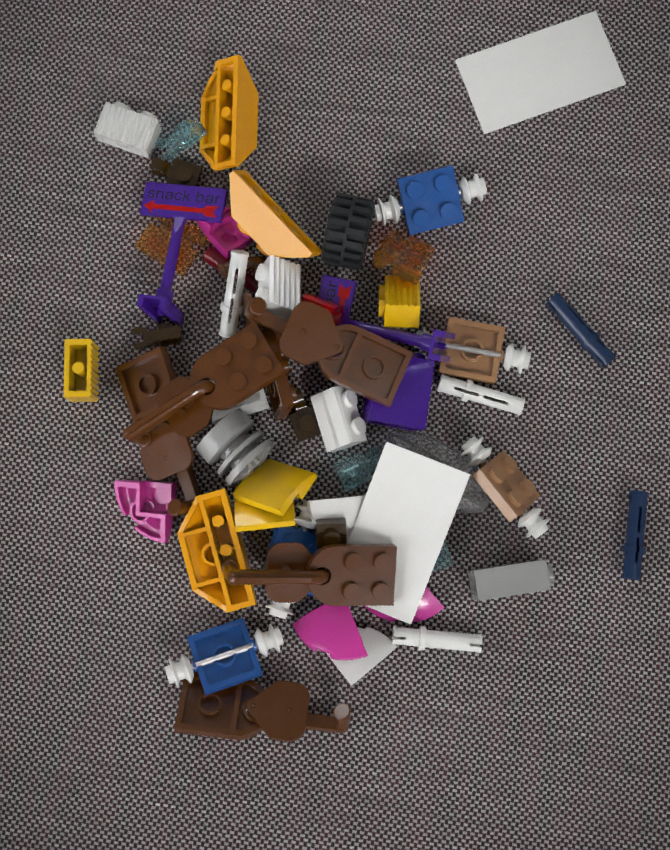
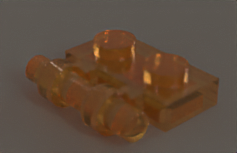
M156 217V219L163 222L161 227L158 228L149 223L135 244V248L165 266L171 238L169 234L172 231L174 219ZM186 223L175 271L182 278L185 277L199 255L196 250L191 248L192 244L196 242L205 247L209 241L208 237L201 233V229L195 225L189 226Z
M391 231L390 234L385 235L381 243L382 246L376 250L373 264L379 269L383 268L384 265L390 264L393 266L391 273L399 276L404 281L417 285L436 248L413 236H410L407 241L400 237L399 232Z

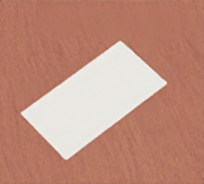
M596 11L455 60L484 134L626 85Z
M386 442L347 544H394L397 546L394 606L366 607L412 624L470 474Z

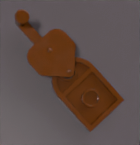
M263 256L248 257L246 271L253 270L255 278L257 267L267 259ZM230 261L223 264L218 263L217 265L224 279H227ZM255 279L256 286H257V290H258V288H259V287H258V283H259V282H258V280ZM250 292L244 293L241 303L245 327L254 322L244 315L245 308L252 299ZM269 328L262 329L261 332L287 372L266 386L275 421L283 420L288 417L294 402L297 401L296 390L293 384L289 385L287 374L290 372L289 363L286 356L282 357L279 348V340L282 334Z
M261 297L252 298L244 311L246 318L282 334L279 340V348L287 358L302 365L317 362L321 372L330 381L387 408L391 406L413 352L361 327L350 324L336 326L331 313L327 309L308 301L297 304L288 321L267 312L266 302Z
M254 321L203 354L193 365L190 378L179 376L164 385L157 394L159 407L126 427L122 435L126 440L140 447H147L152 440L149 431L167 420L177 435L185 438L192 437L209 426L213 410H227L237 406L287 372Z
M159 346L115 368L133 423L159 407L157 403L159 390L176 378L166 347ZM166 420L149 431L152 437L151 443L147 447H141L140 457L146 474L153 480H162L177 474L186 501L181 502L177 498L172 499L168 503L167 510L172 516L185 515L192 506L195 497L201 495L191 465L194 453L189 437L185 438L177 435Z
M279 542L271 546L267 552L266 569H239V565L235 561L227 560L222 564L221 570L229 584L265 585L268 597L278 603H296L311 592L317 600L331 606H394L397 546L394 544H330L318 549L312 555L299 542Z
M193 672L194 678L192 683H189L186 679L183 680L174 730L177 733L232 740L249 739L263 730L270 739L293 742L299 740L304 735L306 729L335 733L347 732L350 725L351 708L346 703H339L333 710L334 716L308 713L310 699L308 689L301 683L282 680L276 681L265 690L258 683L249 680L205 696L198 672Z

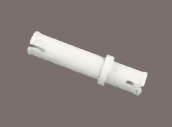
M231 250L224 302L220 304L222 316L218 333L219 336L225 338L236 334L239 314L243 313L241 301L249 252L243 250ZM236 269H238L239 271H238V278H237L236 290H234L233 288H234V281H235ZM232 298H233V299H234V303H233V309H232V316H231V319H229V313H230V308H231V301H232Z
M441 374L437 386V392L460 397L463 402L470 400L519 416L525 404V398L523 397L520 398L473 384V380L470 379L463 381Z
M393 626L392 645L416 646L418 650H425V647L481 653L482 650L480 646L482 644V634L427 630L425 626H420L419 629Z

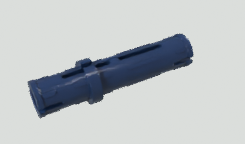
M560 292L545 304L577 338L582 350L586 349L602 369L617 357L600 339L601 335L599 332H594Z
M631 490L629 491L626 542L622 546V552H625L622 578L641 580L643 554H646V548L643 545L649 493Z

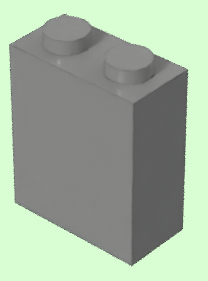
M546 559L467 571L471 597L475 601L551 590L550 583H554L553 569L551 565H547Z

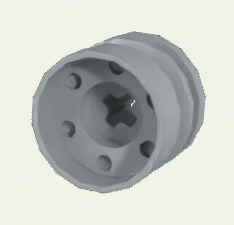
M240 408L232 411L219 421L196 447V451L209 465L219 461L221 458L224 460L217 473L223 476L232 470L225 479L230 487L236 485L260 467L275 446L270 439L259 444L265 435L261 430L253 433L251 436L247 435L253 425V421Z

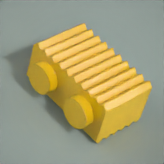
M386 275L385 285H379L378 317H384V327L419 329L421 309L419 277Z
M65 339L63 397L70 402H97L99 400L97 397L99 394L97 391L99 389L97 386L99 381L97 379L100 376L97 373L100 371L98 369L100 365L97 362L100 360L98 358L100 355L98 350L100 348L91 339Z

